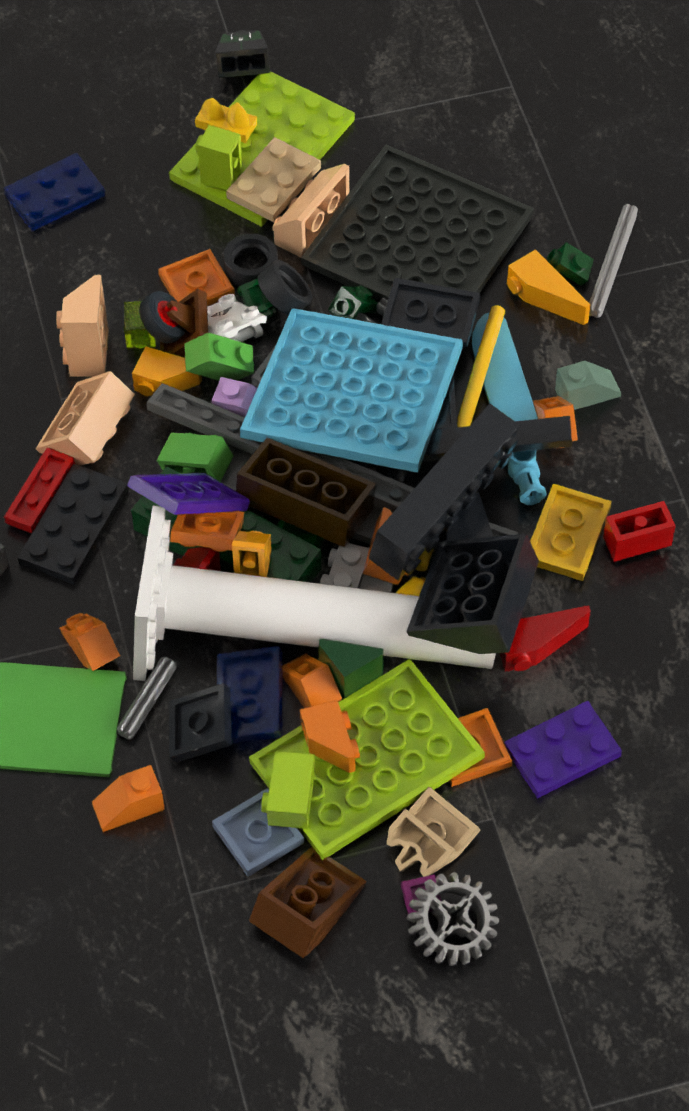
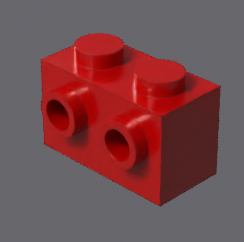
M665 501L607 516L603 538L615 562L672 546L676 525Z

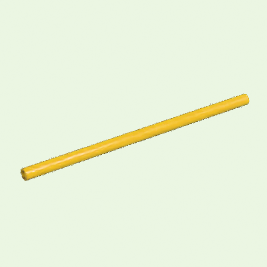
M494 305L491 307L457 417V427H467L472 423L505 314V309L501 306ZM433 550L430 553L424 551L419 557L421 562L416 570L426 571L428 569Z

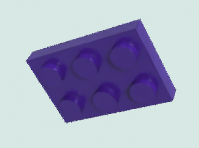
M589 701L571 708L504 743L512 761L537 799L621 757L622 753L621 748Z

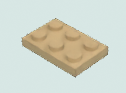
M274 137L226 191L227 199L274 222L306 186L308 181L321 169V160Z

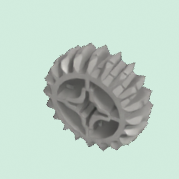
M456 872L451 873L448 880L444 874H439L436 877V883L428 879L424 883L426 890L418 888L415 891L416 897L419 900H411L409 906L417 911L407 915V920L417 924L409 928V933H419L420 938L414 942L416 947L423 943L428 946L424 950V956L428 957L434 951L437 952L435 957L436 963H441L447 955L450 966H454L457 963L458 957L462 964L465 965L470 962V955L478 959L482 956L481 949L488 950L491 947V943L487 938L497 936V931L490 927L499 923L498 917L490 916V913L497 909V905H487L486 900L492 896L491 892L488 891L481 895L478 891L482 888V882L479 881L471 887L469 885L471 881L470 875H465L461 882H459ZM453 893L463 898L457 904H450L445 900L441 902L435 896ZM471 905L477 915V930L474 928L475 924L468 916V910ZM429 908L432 910L431 914L438 921V928L435 933L432 931L428 920ZM461 908L455 920L456 924L451 925L445 930L451 918L450 914ZM452 933L459 935L461 938L465 936L471 942L464 945H451L443 940Z

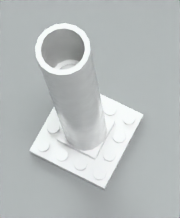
M152 506L135 612L133 680L146 682L147 670L154 669L155 645L158 643V639L163 640L165 628L319 647V640L326 639L384 649V656L492 669L496 653L476 654L408 636L406 631L419 596L173 565V553L168 552L171 520H165V509L163 507Z

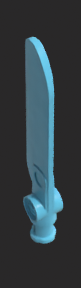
M489 313L484 314L478 320L473 331L472 350L475 359ZM503 317L483 383L488 402L514 421L538 419L506 319ZM536 450L513 452L508 462V473L514 482L519 485L521 491L519 493L520 501L526 505L537 504L546 497L547 493L545 487L541 486L539 481L541 473L536 461Z

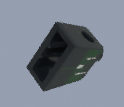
M238 30L237 32L221 35L216 49L219 78L270 73L268 46L259 30Z

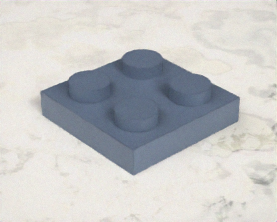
M268 788L212 821L213 828L248 877L304 844V837L297 828L268 825L267 813L261 812L263 792L269 793Z

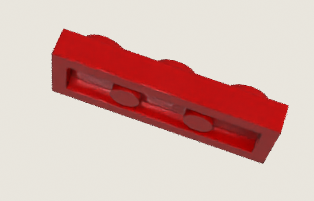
M47 447L4 516L5 523L32 533L73 463L75 464L74 457Z

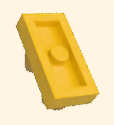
M210 98L203 103L202 109L195 118V127L206 130L208 125L235 132L240 134L241 142L246 143L257 126V116L248 114L238 102L229 108L220 105L214 98Z

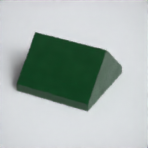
M326 639L319 640V661L329 666L341 694V700L383 675L384 649Z

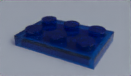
M75 153L4 187V194L31 231H34L104 197L105 188L81 157Z
M275 646L218 654L217 685L224 683L231 688L232 743L282 737V651L280 647Z

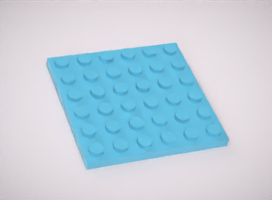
M293 308L290 311L242 423L240 438L263 442L268 437L294 449L418 473L461 354L463 340Z

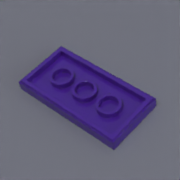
M206 473L133 475L130 477L127 485L174 515L247 511L250 504L248 498Z

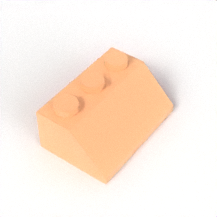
M342 164L322 170L314 180L308 181L302 194L298 198H294L283 216H279L273 224L275 245L300 258L303 256L349 194L348 165Z
M94 275L63 298L62 311H57L56 315L57 329H60V347H63V365H68L70 377H94L106 373L109 328L101 275Z
M111 371L77 382L35 449L43 454L48 447L74 457L75 464L79 466L95 463L102 456V448L105 443L116 433L117 423L130 410L131 406L129 404L135 394Z

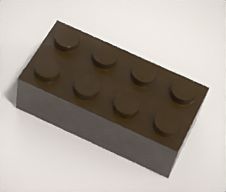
M268 437L237 473L236 492L249 499L250 507L342 547L348 544L373 510L376 483Z

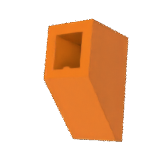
M78 613L66 620L67 624L59 628L83 666L92 671L120 657L105 623L87 613Z
M338 700L300 709L301 727L309 753L348 773L355 772V759L360 758L359 748L356 739L350 740L347 731L351 730L350 719L347 711L341 712Z

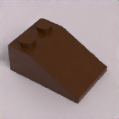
M311 847L259 892L249 922L302 958H305L322 942L365 887L367 881L331 857L324 858L322 861L319 854Z

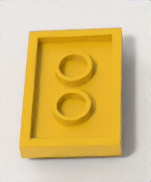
M553 484L530 540L539 560L537 567L583 581L606 517L610 511L612 501Z

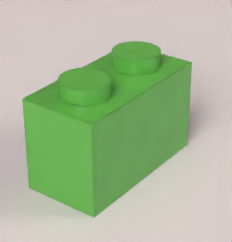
M209 332L184 344L186 372L220 381L221 377L238 381L254 374L252 345Z
M171 433L157 462L162 470L167 466L180 474L206 473L221 482L233 458V454L222 436Z

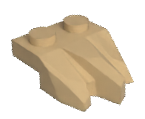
M428 787L409 811L405 808L389 827L387 845L404 847L395 860L400 872L420 861L422 863L420 873L425 877L455 860L481 830L432 788Z

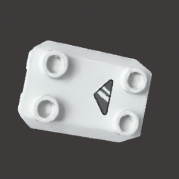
M234 294L224 295L218 299V303L207 306L209 333L239 342L253 336L258 338L263 335L260 323H266L267 316L259 313L257 306L249 307L237 301Z

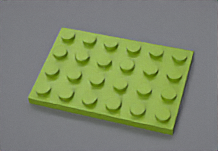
M271 71L270 73L258 74L229 106L230 108L238 102L248 114L257 116V126L246 143L241 142L243 172L274 137L320 160L355 120L354 112ZM196 143L169 172L171 181L261 227L268 220L227 199L226 190L201 183L200 171L197 170L199 156L195 150Z
M410 659L338 702L341 712L347 711L350 719L351 730L347 731L350 740L356 739L359 748L360 758L355 759L356 771L348 773L314 755L315 776L308 829L299 828V830L319 854L322 861L416 802L428 787L435 790L485 758L484 750ZM301 725L249 757L250 764L268 788H270V783H266L267 763H273L275 751L311 754L309 753Z

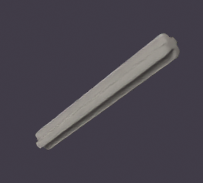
M626 204L622 208L589 301V316L599 318L603 314L637 217L638 208L635 205Z

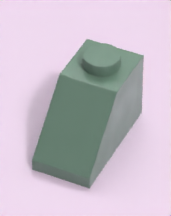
M587 361L557 368L555 391L558 396L573 404L574 410L621 397V391L611 371Z

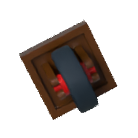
M198 288L179 302L168 293L157 291L149 294L140 303L139 313L141 321L151 336L160 341V351L185 357L184 344L208 333L207 293Z

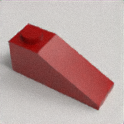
M589 605L520 619L510 651L499 653L504 671H524L531 666H536L585 630L589 625L591 612Z

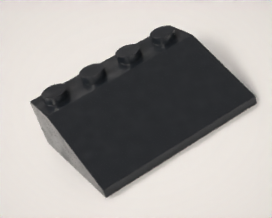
M527 533L439 542L406 631L408 636L476 654L509 652L539 563Z

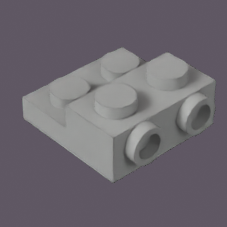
M350 543L345 547L339 545L338 550L332 548L328 559V567H332L330 574H323L320 584L390 593L393 592L395 584L362 574L369 548Z

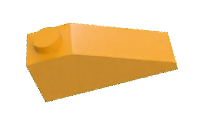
M536 249L508 265L507 286L513 294H517L524 302L582 325L588 323L590 304Z

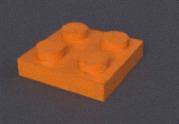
M244 512L178 514L171 530L170 542L179 543L184 547H209L218 552L232 551V542L238 532L241 531L244 523Z

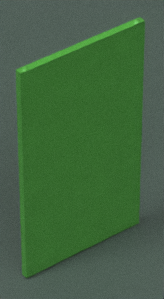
M0 662V769L110 777L125 681L127 680L126 672L97 669L92 671L84 668Z

